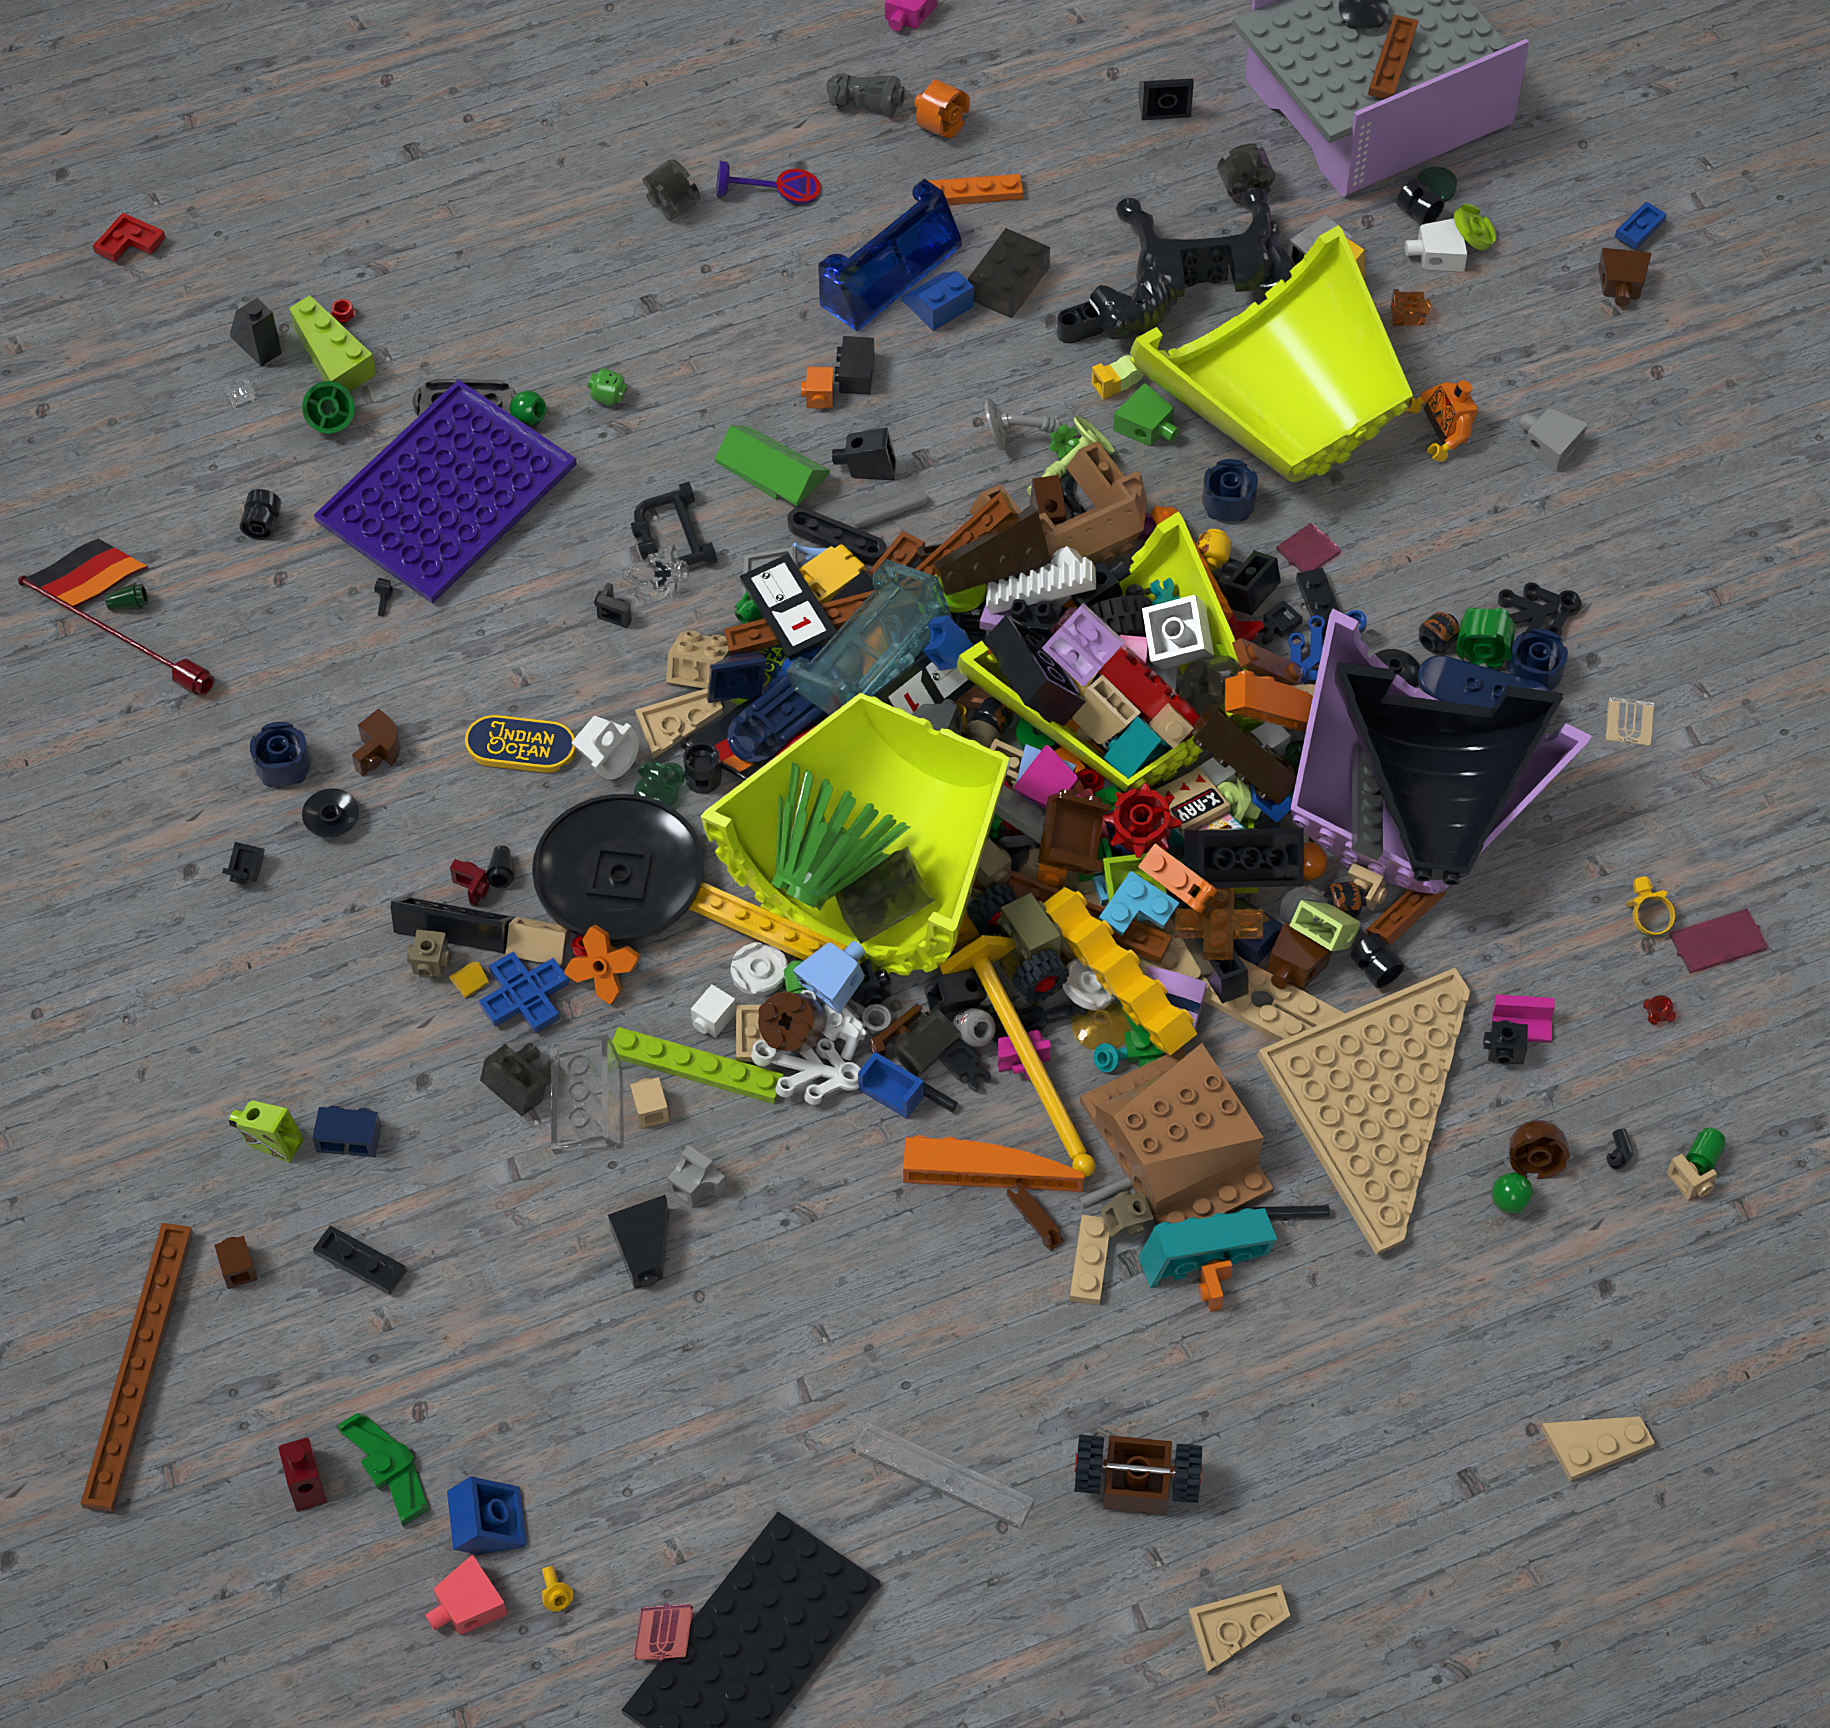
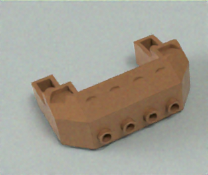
M1097 441L1079 449L1066 467L1095 508L1056 526L1046 513L1039 515L1051 560L1057 550L1068 546L1077 550L1082 558L1086 557L1092 561L1094 566L1100 562L1106 565L1115 556L1120 555L1123 557L1130 553L1134 548L1133 543L1144 530L1147 498L1140 472L1135 471L1124 476ZM999 484L981 492L969 509V512L972 516L975 515L999 492L1007 495L1017 514L1021 513V510L1004 487ZM1030 570L1022 572L1026 576H1030Z

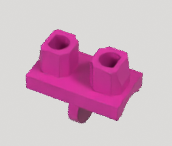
M1039 1030L1027 1032L1041 1062L1050 1061L1051 1045L1049 1039L1044 1040ZM1009 1036L999 1038L997 1050V1067L999 1072L1011 1069L1013 1074L1024 1072L1026 1080H1030Z

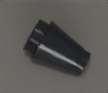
M500 845L494 848L486 872L489 884L495 888H506L514 879L511 850L507 846Z

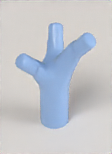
M793 543V546L798 551L806 554V557L800 563L801 566L827 549L805 547Z

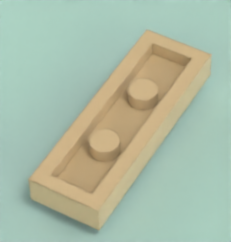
M1082 1215L1069 1301L1100 1305L1110 1237L1103 1217Z

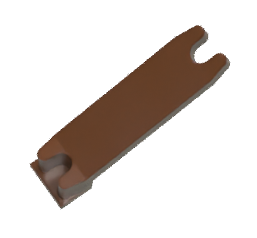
M917 1003L882 1033L871 1038L869 1047L872 1053L877 1052L884 1057L885 1045L895 1036L906 1042L913 1035V1032L907 1026L922 1014L920 1011L923 1008Z
M1020 1183L1015 1185L1018 1193L1015 1194L1010 1189L1007 1190V1197L1022 1214L1025 1222L1029 1223L1042 1238L1045 1247L1052 1251L1065 1241L1061 1237L1060 1230Z

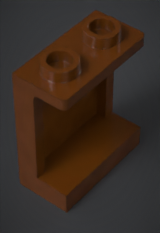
M1066 789L1059 790V793L1048 796L1038 863L1087 876L1101 873L1103 861L1096 858L1103 814L1110 811L1111 805L1102 803V799L1098 797H1078L1075 791Z

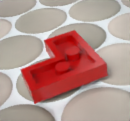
M122 212L96 241L93 249L94 253L116 262L130 245L152 254L166 237L163 230Z

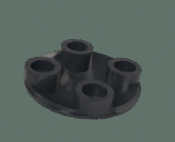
M1340 0L1339 12L1348 28H1380L1384 25L1389 14V4L1387 0Z

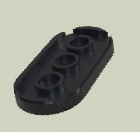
M458 379L431 380L425 383L426 386L421 389L419 387L413 396V407L416 415L419 417ZM459 379L511 414L509 410L510 403L516 392L507 383L500 380Z

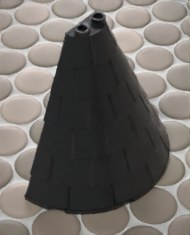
M1337 662L1335 668L1337 690L1347 708L1348 716L1372 768L1373 776L1383 795L1386 808L1399 833L1400 842L1414 872V879L1421 882L1430 881L1431 879L1443 880V883L1446 885H1459L1460 879L1469 875L1484 847L1485 840L1501 815V810L1517 786V780L1549 726L1550 719L1563 700V693L1507 685L1494 706L1489 708L1389 694L1386 692L1394 680V669Z

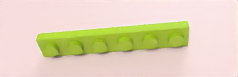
M621 1027L617 1028L608 1049L609 1057L775 1104L778 1097L776 1092L777 1082L781 1077H784V1074Z

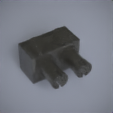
M527 1043L517 1052L504 1044L485 1058L480 1081L520 1116H523L543 1101L546 1085L560 1077L561 1070L558 1065L554 1066L555 1062L551 1060L540 1069L535 1070L530 1064L540 1058V1052L537 1047L533 1048L532 1043Z

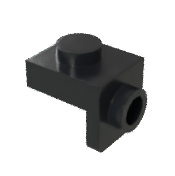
M235 842L228 869L223 868L222 873L230 876V882L246 885L247 880L257 882L265 849Z

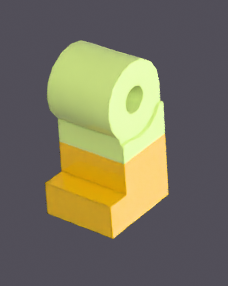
M1131 355L1123 356L1116 362L1106 366L1100 363L1092 367L1091 384L1102 399L1128 389L1143 378L1144 374L1137 370L1131 362Z

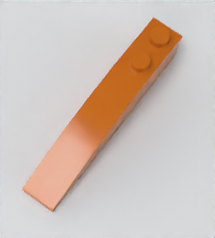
M1240 671L1237 673V676L1225 679V712L1306 732L1313 700L1311 694L1290 685L1276 682L1274 677L1254 676L1252 671Z
M923 1135L905 1137L903 1183L1015 1188L1016 1183H1020L1025 1189L1083 1192V1172L1039 1155L996 1144L959 1140L955 1137H945L943 1139L928 1138Z

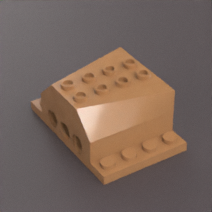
M1203 1043L1198 1045L1189 1054L1181 1047L1171 1056L1169 1054L1162 1056L1080 1096L1081 1105L1126 1177L1130 1179L1136 1193L1143 1191L1146 1200L1151 1205L1153 1220L1156 1225L1162 1222H1183L1191 1217H1197L1198 1219L1208 1218L1217 1213L1232 1214L1238 1211V1207H1246L1273 1193V1186L1258 1165L1264 1137Z

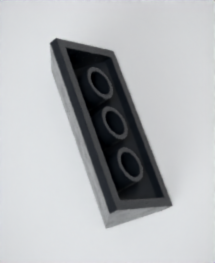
M411 897L391 901L390 906L394 933L415 937L417 930L446 933L448 943L505 953L509 923L515 918L514 916Z

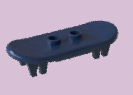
M1436 655L1426 659L1419 667L1417 676L1421 690L1439 701L1489 708L1494 706L1507 685L1550 691L1547 686L1538 681L1445 655Z
M812 660L803 663L785 676L732 720L728 729L727 739L733 754L740 760L748 763L763 762L774 756L792 739L800 735L841 702L846 693V682L841 671L828 662Z

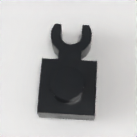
M1282 601L1264 614V627L1257 633H1266L1263 636L1262 643L1267 645L1273 640L1274 634L1277 633L1283 638L1302 624L1303 617L1285 601Z
M961 1038L939 1056L940 1062L957 1080H960L965 1075L968 1079L969 1088L974 1092H977L980 1087L974 1078L982 1077L987 1083L991 1079V1075L986 1069L976 1066L980 1063L981 1058Z

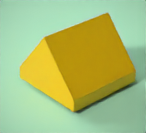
M473 961L449 976V979L464 998L489 984L479 962Z

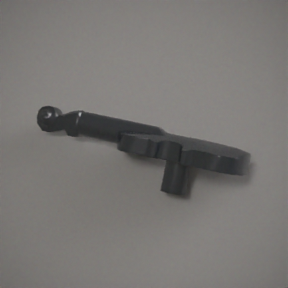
M1078 1004L1072 1007L1066 1005L1065 1008L1045 1012L1038 1005L1021 1009L1016 1006L1014 1007L1026 1033L1034 1030L1041 1031L1047 1024L1066 1019L1070 1020L1077 1014L1085 1015L1089 1010ZM993 1012L990 1015L995 1021L996 1031L991 1041L998 1043L999 1038L1007 1037L1008 1034L997 1012Z

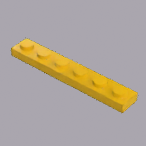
M702 882L700 891L689 908L696 913L804 961L827 943H833L842 951L846 948V945L704 882Z

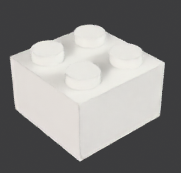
M1196 595L1142 608L1150 660L1161 670L1214 656L1206 604Z

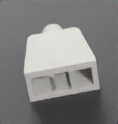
M1454 218L1423 224L1419 228L1418 240L1405 241L1406 256L1420 255L1422 267L1426 270L1459 272L1465 270L1467 250L1464 238L1459 233Z

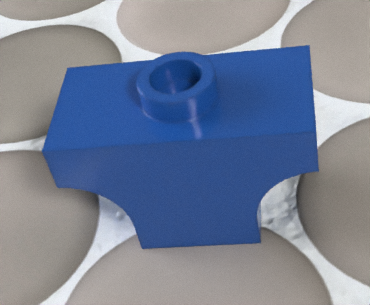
M949 615L934 617L927 625L930 629L931 638L923 652L939 671L955 669L959 655L974 645L968 639L967 633L958 627Z

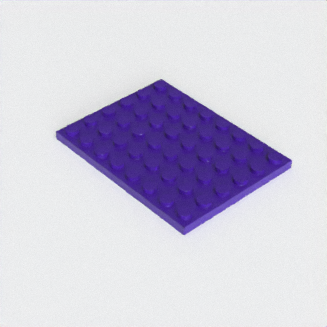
M458 379L313 516L318 524L433 604L577 465L576 458Z

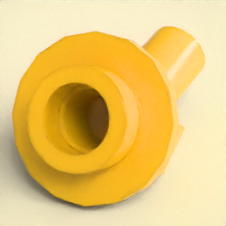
M554 1566L543 1568L542 1573L547 1588L541 1590L543 1605L549 1611H561L572 1602L573 1590L566 1583H558Z

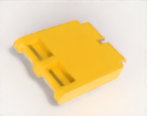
M843 544L838 545L836 548L830 546L799 568V571L820 604L832 600L863 569L867 572L866 566L858 558L853 557V554Z

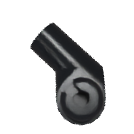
M1618 1129L1612 1133L1616 1148L1611 1154H1607L1606 1159L1609 1166L1613 1169L1624 1168L1634 1155L1626 1129Z

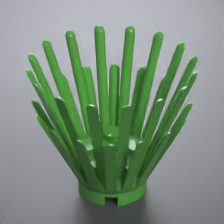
M792 762L788 798L785 799L784 817L783 798L779 794L776 874L771 884L778 889L782 887L786 890L787 894L799 901L822 910L828 899L888 859L890 854H884L882 851L911 828V826L901 822L887 833L897 822V820L892 819V814H887L865 838L859 839L878 815V810L874 809V804L868 803L846 832V828L842 826L856 803V799L852 797L850 791L844 792L827 825L823 815L833 787L828 779H824L803 836L807 820L806 808L813 783V775L809 769L805 771L792 830L800 776L798 764Z

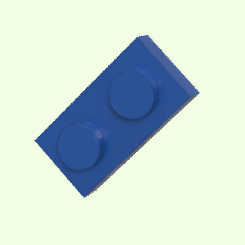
M1645 202L1616 230L1615 237L1636 250L1665 222L1667 214L1650 203Z

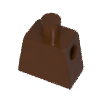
M1602 248L1598 268L1603 295L1615 297L1616 305L1622 307L1629 305L1631 299H1639L1647 275L1651 253Z
M1059 475L1033 478L1030 505H1033L1038 510L1039 515L1046 513L1055 526L1066 521V510Z
M1285 922L1271 952L1267 972L1273 974L1271 982L1278 989H1285L1288 984L1304 989L1327 968L1332 951Z

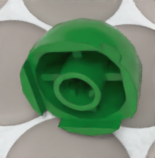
M319 382L309 388L303 397L302 412L304 419L310 427L318 432L326 434L340 432L349 425L354 417L355 404L353 397L346 387L337 382Z

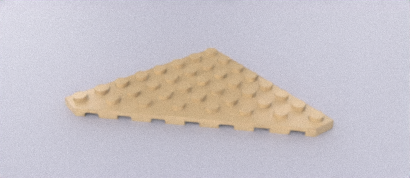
M1456 968L1260 1049L1257 1053L1258 1059L1375 1255L1401 1245L1405 1239L1409 1216L1412 1213L1417 1186L1422 1175L1426 1152L1436 1122L1435 1118L1443 1096L1447 1073L1451 1066L1456 1039L1464 1017L1465 1005L1470 994L1469 988Z

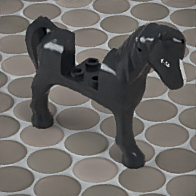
M1259 187L1249 188L1244 191L1241 199L1245 209L1252 213V223L1242 234L1219 238L1162 239L1154 230L1153 216L1142 211L1138 200L1125 198L1118 202L1116 211L1120 220L1134 227L1141 242L1136 275L1137 287L1132 296L1118 292L1105 285L1097 286L1091 293L1090 303L1099 314L1098 322L1102 334L1112 340L1129 339L1135 335L1141 336L1162 322L1171 311V307L1177 303L1178 297H1184V284L1186 286H1194L1197 283L1203 282L1218 284L1228 280L1229 267L1236 292L1256 289L1269 291L1281 279L1286 283L1292 277V274L1289 272L1292 269L1291 259L1285 249L1278 244L1280 234L1279 223L1270 221L1271 212L1267 204L1265 191Z

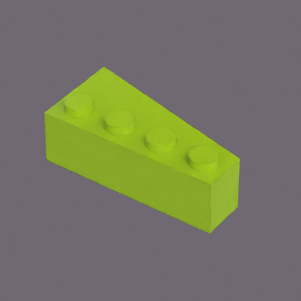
M310 295L289 308L293 329L305 350L311 356L312 362L319 370L323 381L337 382L351 392L377 375L373 354Z

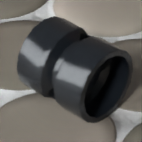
M1418 179L1411 180L1403 187L1396 202L1398 207L1407 214H1412V217L1422 225L1433 223L1445 206V200L1434 191H1429V187Z
M255 489L248 493L239 525L243 534L256 540H266L273 536L276 519L282 504L278 495L265 489Z
M706 742L690 745L685 750L683 756L686 785L695 793H711L719 787L722 780L719 751L715 746Z
M1379 933L1369 935L1354 947L1350 956L1361 970H1366V977L1376 988H1382L1392 983L1405 968V964L1394 951H1389L1390 946Z

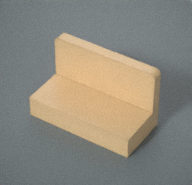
M515 917L509 923L506 955L514 951L519 959L541 963L554 958L558 965H561L563 963L565 942L571 937V932L556 923Z

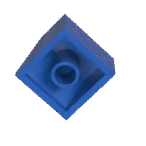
M958 271L945 272L902 296V301L934 331L974 307V286Z
M470 1476L447 1491L453 1550L479 1555L523 1548L527 1545L519 1486Z

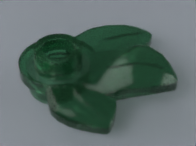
M648 762L638 769L642 779L636 784L634 795L654 798L671 807L678 799V788L682 786L685 779L683 768L677 763L663 765L659 762ZM674 772L671 778H666L668 774Z

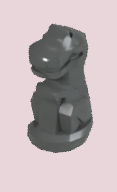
M840 73L831 77L827 81L826 86L831 106L846 105L848 99L854 98L857 106L866 105L869 111H882L886 116H893L897 107H902L905 98V88L901 86L900 79L896 76L856 78Z

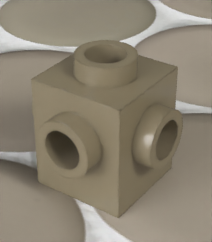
M417 930L414 944L409 945L407 950V962L411 963L413 974H418L425 978L432 976L442 977L443 969L449 966L451 956L446 933Z
M1130 1190L1121 1192L1100 1209L1111 1237L1128 1233L1129 1237L1144 1232L1146 1230L1144 1226L1154 1219L1151 1205L1146 1200L1143 1191L1131 1194Z

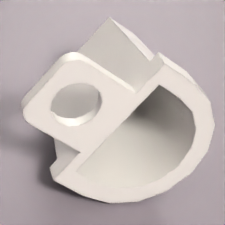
M594 716L571 742L576 750L592 763L591 766L596 773L605 779L611 780L621 777L630 769L639 750V739L631 725L626 723L622 726Z

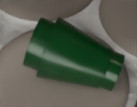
M133 583L110 594H106L105 602L109 610L142 609L143 606L148 605V595L143 584L137 585Z

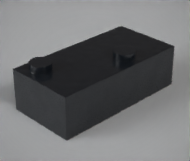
M1005 615L984 639L1000 664V672L1010 680L1024 705L1038 712L1047 722L1052 723L1054 721L1064 727L1086 702L1067 671L1042 649L1047 643L1044 636Z
M1304 828L1184 829V865L1215 888L1304 886Z

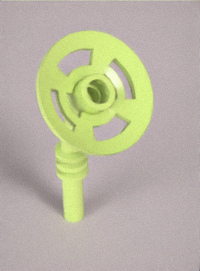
M1076 415L1074 422L1082 436L1079 439L1080 443L1060 461H1055L1050 465L1041 477L1059 475V478H1061L1066 473V467L1077 451L1097 441L1107 454L1112 455L1115 450L1110 442L1092 424ZM1031 486L1027 488L1029 495H1031Z

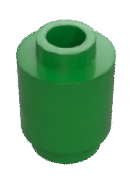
M1710 1127L1704 1128L1703 1131L1697 1134L1686 1155V1160L1695 1165L1698 1173L1709 1172L1715 1168L1725 1149V1136L1720 1131Z

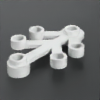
M764 1039L756 1041L753 1045L751 1058L756 1065L763 1067L773 1063L801 1071L790 1077H781L778 1080L776 1092L781 1097L791 1096L794 1088L820 1076L829 1078V1080L820 1085L812 1084L807 1087L804 1098L811 1105L819 1104L824 1095L839 1088L847 1091L859 1088L858 1072L861 1068L852 1062L845 1063L835 1050L834 1043L830 1039H820L816 1046V1053L812 1048L799 1052L804 1059L776 1052V1049L768 1046ZM821 1047H827L829 1050H824ZM819 1057L828 1059L832 1066L824 1065ZM781 1085H786L789 1089H785ZM810 1093H816L818 1096H812Z

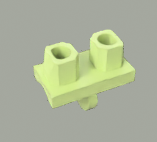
M1237 777V784L1223 782L1218 785L1217 789L1231 805V815L1239 823L1243 816L1254 820L1258 818L1261 809L1252 802L1250 785L1244 784Z

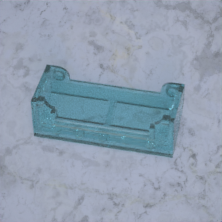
M886 559L873 574L872 581L875 589L873 593L809 663L806 658L800 657L786 670L794 690L829 715H832L859 693L874 697L873 694L901 673L930 641L931 633L927 626L934 617L946 615L951 617L938 577Z

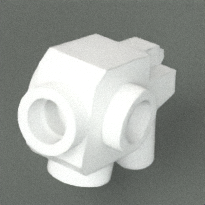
M824 1004L822 1008L826 1017V1026L822 1033L832 1041H835L837 1038L844 1039L846 1043L840 1056L845 1060L851 1061L859 1040L863 1041L868 1033L865 1030L866 1025L859 1020V1015L847 1004L839 1014Z

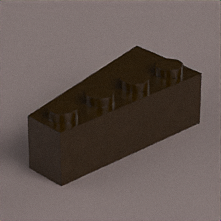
M1030 505L1023 509V512L1001 522V525L991 531L984 532L974 541L959 547L934 562L940 589L947 596L1051 564L1038 510L1033 505Z

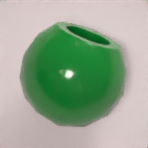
M525 390L517 393L512 398L509 410L512 416L530 427L539 424L545 417L546 403L540 394L532 390Z
M1513 1172L1501 1175L1495 1180L1491 1196L1494 1205L1500 1211L1510 1215L1520 1214L1534 1191L1531 1182L1524 1175Z

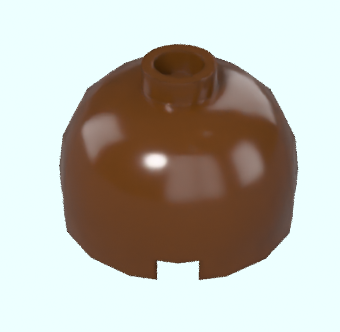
M1544 1120L1526 1122L1518 1127L1510 1138V1164L1514 1171L1527 1177L1526 1173H1537L1536 1179L1553 1177L1565 1169L1566 1161L1570 1158L1569 1145L1563 1131L1551 1122Z

